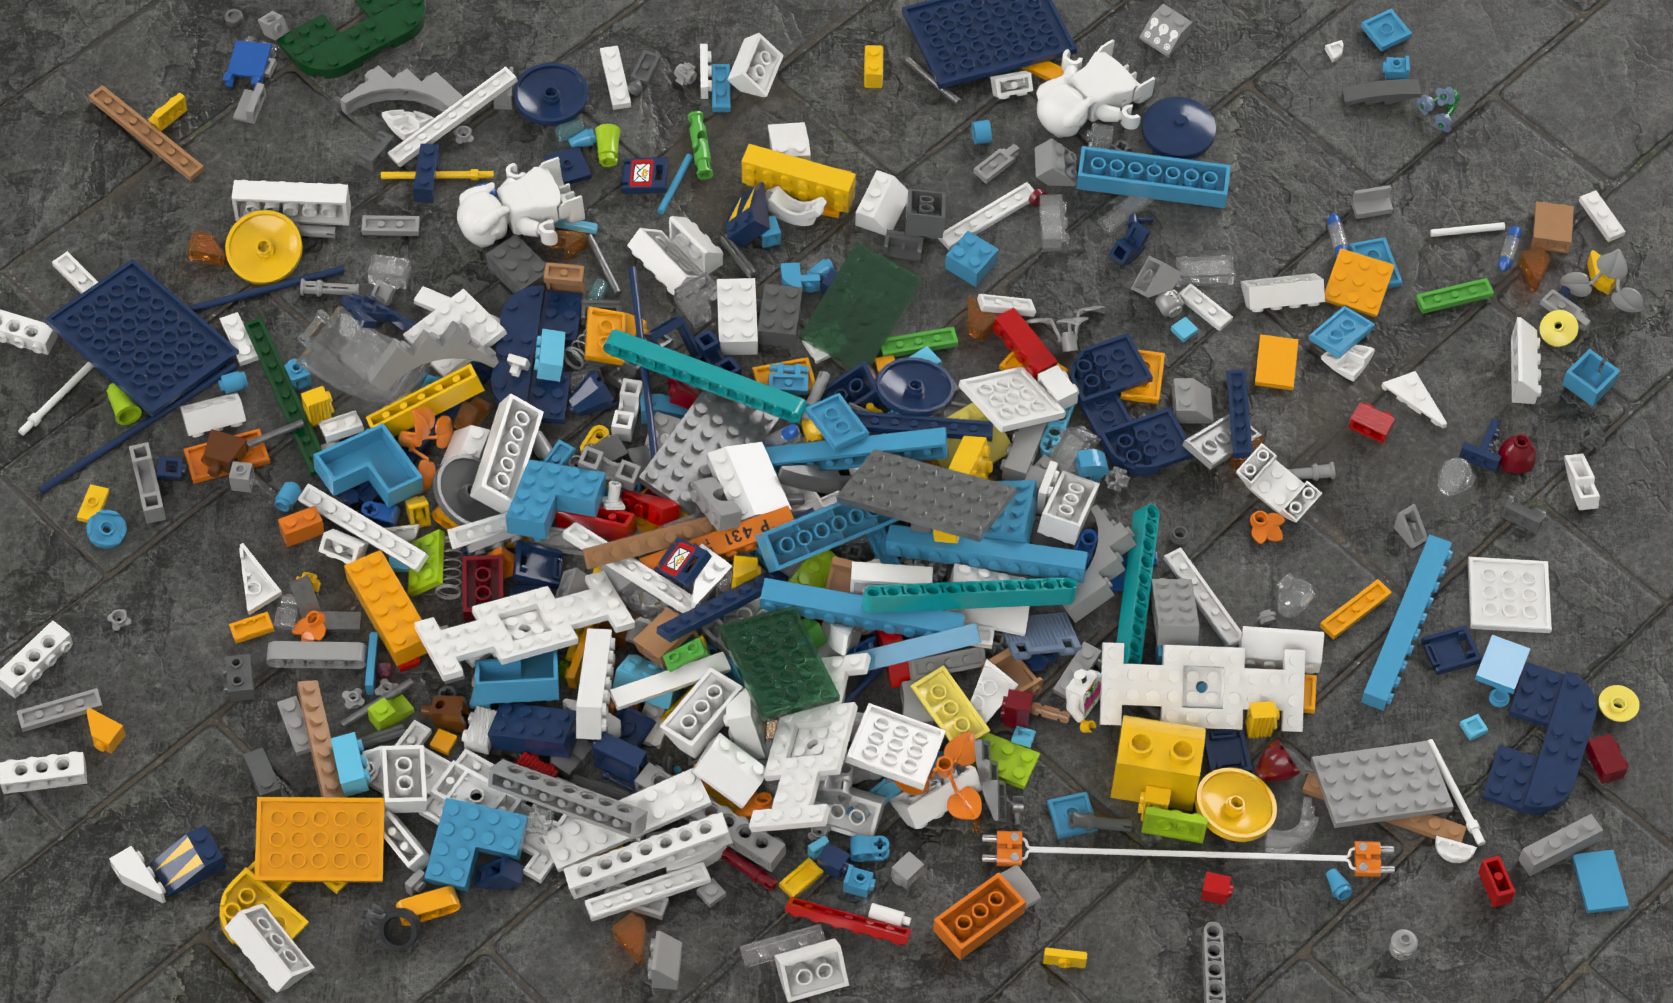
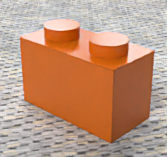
M316 506L278 519L280 532L287 547L325 533L323 521Z

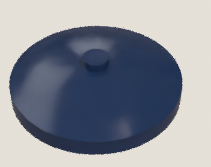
M543 63L531 67L518 78V82H516L514 87V101L518 111L529 121L545 126L562 125L574 120L583 112L588 102V87L583 76L574 68L560 63Z
M1168 97L1155 102L1147 109L1142 121V135L1146 144L1154 152L1164 157L1187 160L1198 157L1211 147L1216 133V123L1211 112L1201 103L1185 97Z
M911 357L897 359L885 365L878 374L876 390L883 404L894 412L901 415L930 417L943 412L949 407L953 400L955 386L951 375L937 363Z

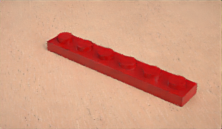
M790 897L785 908V912L790 913L794 917L810 918L811 921L816 923L824 922L834 928L850 929L853 933H864L871 935L874 939L890 940L896 945H907L912 932L911 929Z

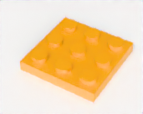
M1340 248L1324 292L1325 302L1340 307L1345 305L1353 311L1377 318L1395 265Z

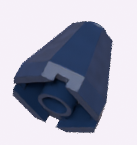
M594 369L586 375L568 398L570 404L567 406L573 414L577 413L579 416L612 408L618 403Z

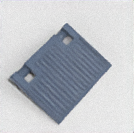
M1066 612L1028 615L1025 637L1002 632L1013 660H1025L1031 658L1032 654L1058 652L1061 656L1075 655L1082 648ZM1071 641L1072 647H1065L1063 642ZM1016 646H1025L1026 651L1018 652Z

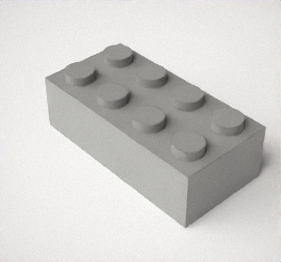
M1152 579L1150 601L1157 646H1198L1199 621L1192 579Z

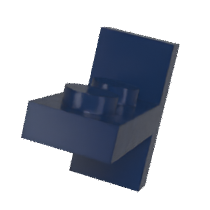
M1491 419L1480 447L1464 442L1459 459L1496 472L1501 456L1491 452L1494 446L1491 442L1493 439L1497 440L1500 429L1497 428L1499 420Z

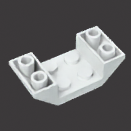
M1261 443L1236 473L1248 489L1276 513L1297 523L1322 495V492L1308 481L1304 484L1276 460V454Z

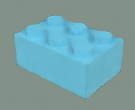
M629 654L616 669L612 689L667 671L668 669L664 670L654 662L642 659L639 655ZM682 689L644 702L669 710L681 695Z

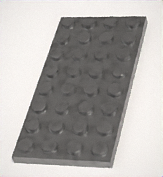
M703 390L637 481L658 496L680 504V511L692 519L706 516L701 512L696 502L692 500L690 493L693 481L713 477L707 464V453L727 446L763 442L779 418Z
M874 449L838 493L836 499L837 503L980 542L1016 495V487Z

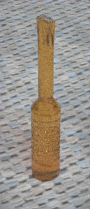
M982 811L978 819L973 820V833L978 834L981 831Z

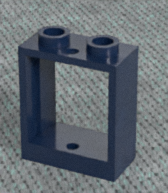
M674 316L644 334L647 341L659 345L657 339L677 328L690 354L688 356L695 359L703 357L683 316Z
M605 731L602 732L601 740L595 739L592 744L595 767L635 786L634 780L647 765L646 751Z

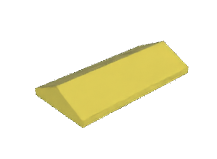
M944 665L910 685V688L938 727L946 731L945 737L949 742L956 736L968 731L973 732L975 740H980L990 732L986 723Z

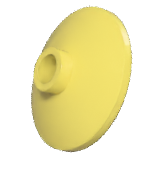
M1552 311L1540 323L1541 337L1551 346H1566L1576 338L1578 322L1567 311ZM1561 324L1562 327L1557 329L1555 328V325Z
M1620 685L1609 686L1599 696L1598 704L1601 712L1613 721H1629L1639 711L1638 697L1627 687Z

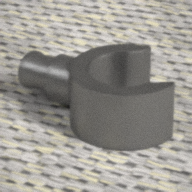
M1013 796L1012 814H1014L1015 819L1014 825H1021L1024 809L1023 796Z

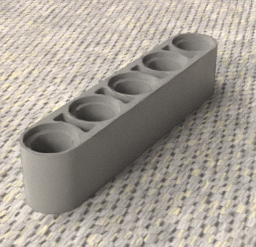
M272 641L268 643L266 664L274 668L362 669L366 666L367 645L360 642Z
M1209 922L1204 927L1202 936L1204 1003H1226L1223 928L1217 922ZM1208 933H1214L1217 936L1211 937ZM1209 952H1215L1217 956H1211ZM1214 971L1218 973V975L1214 976L1209 972ZM1210 991H1217L1219 995H1213Z

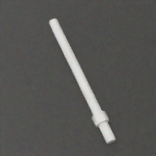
M88 361L36 413H32L27 418L28 421L18 430L19 433L24 436L33 426L36 427L42 421L41 418L94 366Z
M1433 739L1428 740L1438 768L1467 823V830L1469 833H1472L1478 846L1484 845L1486 842L1479 830L1480 826L1477 820H1474Z

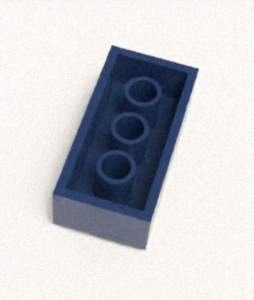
M500 703L487 735L495 750L570 758L577 741L576 711L515 703Z

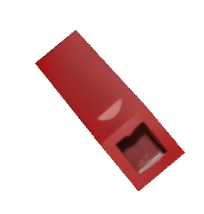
M622 490L621 500L625 505V511L634 513L635 516L660 528L679 523L680 504L664 497Z

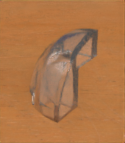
M671 580L672 583L680 587V584ZM641 587L624 592L632 610L635 613L642 614V616L650 621H653L666 608L673 612L678 611Z

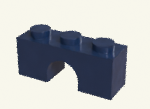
M420 144L413 187L415 202L434 203L436 171H439L441 160L439 145Z
M710 329L693 337L703 356L700 358L701 361L741 375L740 366L732 356L724 357L720 348V341Z

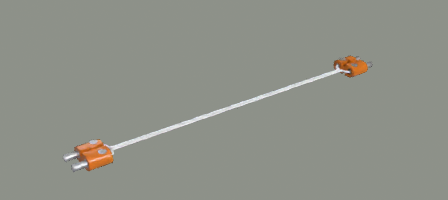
M997 831V835L983 834L982 836L983 842H996L997 848L996 855L983 854L982 861L996 862V866L1013 867L1014 865L1022 867V861L1028 858V854L1035 852L1346 861L1349 867L1354 870L1355 877H1380L1381 873L1395 872L1394 866H1381L1380 860L1381 853H1394V847L1381 846L1380 842L1354 841V847L1349 849L1348 855L1031 847L1028 845V841L1022 838V831ZM1022 841L1030 849L1026 851L1024 857H1022ZM1352 851L1354 853V867L1351 861L1347 859L1351 856Z

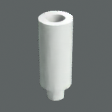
M875 903L871 905L868 918L900 927L902 924L909 926L911 923V918L905 916V912Z

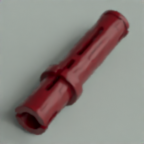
M729 847L723 851L721 858L748 875L751 881L754 883L758 882L770 892L775 890L779 881L768 875L765 869L762 867L758 868Z

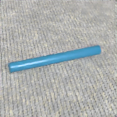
M686 154L657 210L659 214L665 213L693 159L691 154Z

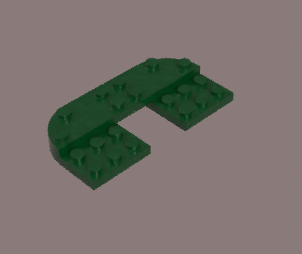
M355 0L358 7L368 17L365 21L339 33L326 16L322 14L278 38L277 43L303 73L315 77V75L324 76L325 79L337 78L361 67L364 59L389 46L396 48L417 36L424 27L426 18L425 1Z

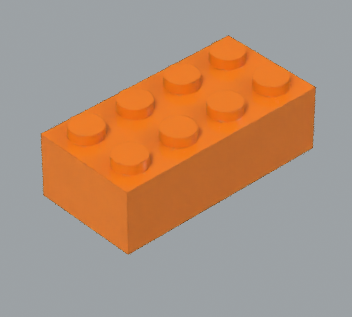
M998 872L934 919L933 931L955 956L961 960L1025 913L1026 901Z

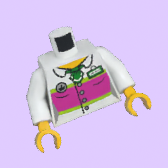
M1080 669L1074 673V678L1066 687V709L1077 723H1081L1080 730L1083 733H1092L1090 728H1096V723L1093 720L1086 721L1085 718L1101 697V673L1094 670L1086 671Z

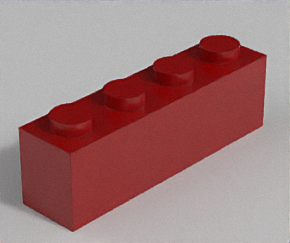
M1014 307L995 317L993 326L995 334L1003 339L1007 349L1012 350L1017 361L1025 366L1026 370L1037 382L1039 373L1057 365L1058 361Z
M600 506L596 517L557 511L555 515L557 527L567 529L577 522L599 537L611 540L633 536L637 531L634 513L622 510H606L604 506Z

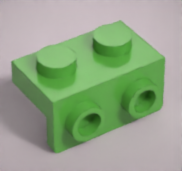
M697 638L663 655L667 669L669 672H672L688 663L708 657L710 654L701 639Z

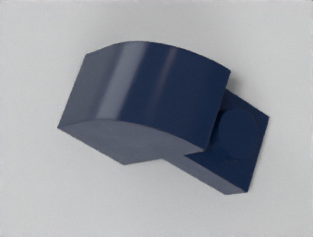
M1138 221L1133 222L1125 238L1117 239L1109 256L1122 266L1132 263L1146 248L1144 244L1151 232Z

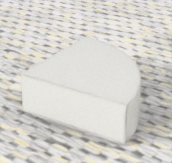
M1342 40L1325 45V51L1332 62L1337 61L1342 55Z

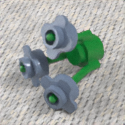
M1452 87L1438 88L1436 90L1438 97L1434 99L1423 94L1421 99L1416 101L1423 115H1428V112L1434 109L1435 102L1440 106L1450 107L1446 114H1436L1434 117L1435 123L1433 124L1439 130L1450 132V125L1452 123L1450 115L1457 107L1456 102L1460 99L1457 90Z

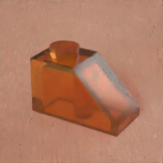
M193 231L187 246L189 260L225 267L224 252L213 235L207 232Z
M1542 246L1521 251L1518 261L1533 292L1537 291L1550 263L1549 254L1545 253Z
M969 296L966 308L967 330L972 337L982 342L994 332V320L997 316L992 312L981 311L978 301Z
M631 912L612 926L613 937L641 965L644 957L646 923L640 916L636 917Z

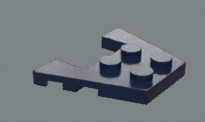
M352 294L343 295L340 302L347 311L354 313L353 318L358 321L359 319L358 325L361 328L374 329L377 323L375 320L391 321L403 331H408L416 325L413 321L378 302L371 295L360 296Z

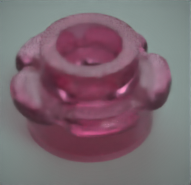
M392 663L376 665L377 671H375V674L379 675L382 679L392 677V674L395 672Z

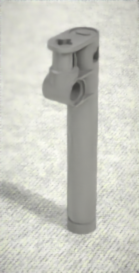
M846 688L841 703L845 701ZM844 759L840 774L827 775L825 781H820L815 801L831 804H848L852 797L849 789L854 781V765L846 763Z

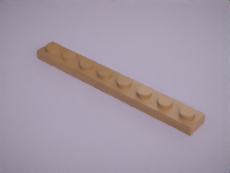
M103 85L89 95V100L188 180H194L205 171L201 163Z
M707 516L582 550L586 567L591 569L665 549L672 544L677 545L675 543L676 538L687 542L715 532L717 529L710 523Z
M318 680L297 682V691L321 796L326 798H345L340 784Z
M1309 772L1302 793L1324 800L1315 774ZM1432 814L1385 821L1433 839L1436 836H1440L1457 842H1462L1467 828Z

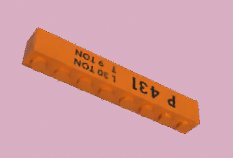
M787 505L742 521L740 527L720 532L717 530L687 542L698 547L703 544L722 559H732L734 555L738 556V553L743 551L752 552L757 549L758 544L755 535L792 521L794 518ZM669 548L639 558V562L652 570L656 566L660 568L661 566L658 563ZM695 557V559L693 560V562L690 564V566L687 568V570H686L687 572L690 571V569L692 568V566H693V565L695 564V562L697 561V558H696V557Z

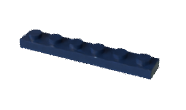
M1246 369L1226 371L1233 459L1248 458L1253 453Z

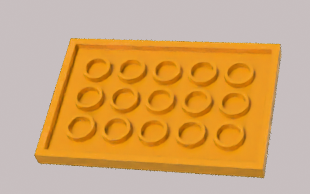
M257 797L255 882H383L384 798Z

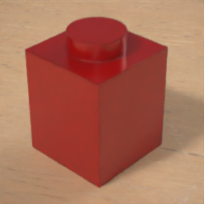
M1206 872L1201 899L1226 904L1227 897H1232L1234 888L1233 885H1230L1231 877Z

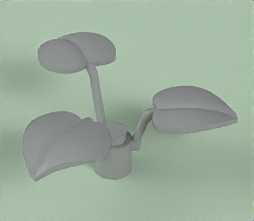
M1616 249L1598 258L1597 267L1600 272L1593 280L1589 281L1588 276L1581 272H1572L1560 279L1561 285L1568 287L1571 294L1585 297L1592 291L1590 285L1594 284L1604 273L1608 278H1616L1617 292L1612 294L1611 299L1617 308L1626 312H1640L1644 310L1643 298L1638 291L1628 287L1620 289V279L1624 278L1628 273L1627 263L1620 249Z
M1092 306L1074 311V313H1077L1076 317L1056 321V324H1068V332L1062 333L1063 337L1060 336L1052 318H1036L1026 320L1025 322L1027 324L1038 322L1051 324L1058 342L1062 343V351L1078 350V327L1083 321L1089 320V317H1080V315L1088 311L1105 314L1106 307ZM1071 324L1075 325L1074 331L1071 330Z

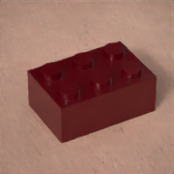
M503 555L462 556L464 621H476L472 613V606L504 598Z

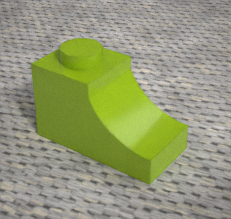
M403 694L390 700H386L383 697L367 708L369 720L378 731L392 727L414 713V708Z

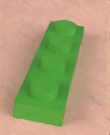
M1484 278L1417 294L1415 300L1421 313L1424 314L1491 298L1494 295V291L1488 279Z
M954 327L879 339V346L882 357L891 355L898 357L915 354L926 346L931 351L957 347L958 339Z

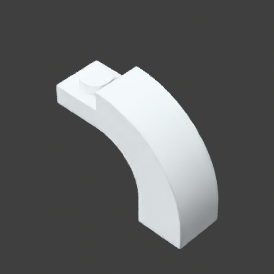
M779 186L768 189L765 192L768 212L782 221L797 226L813 225L816 218L823 213V208L827 202L823 197L809 202L798 201L786 194Z

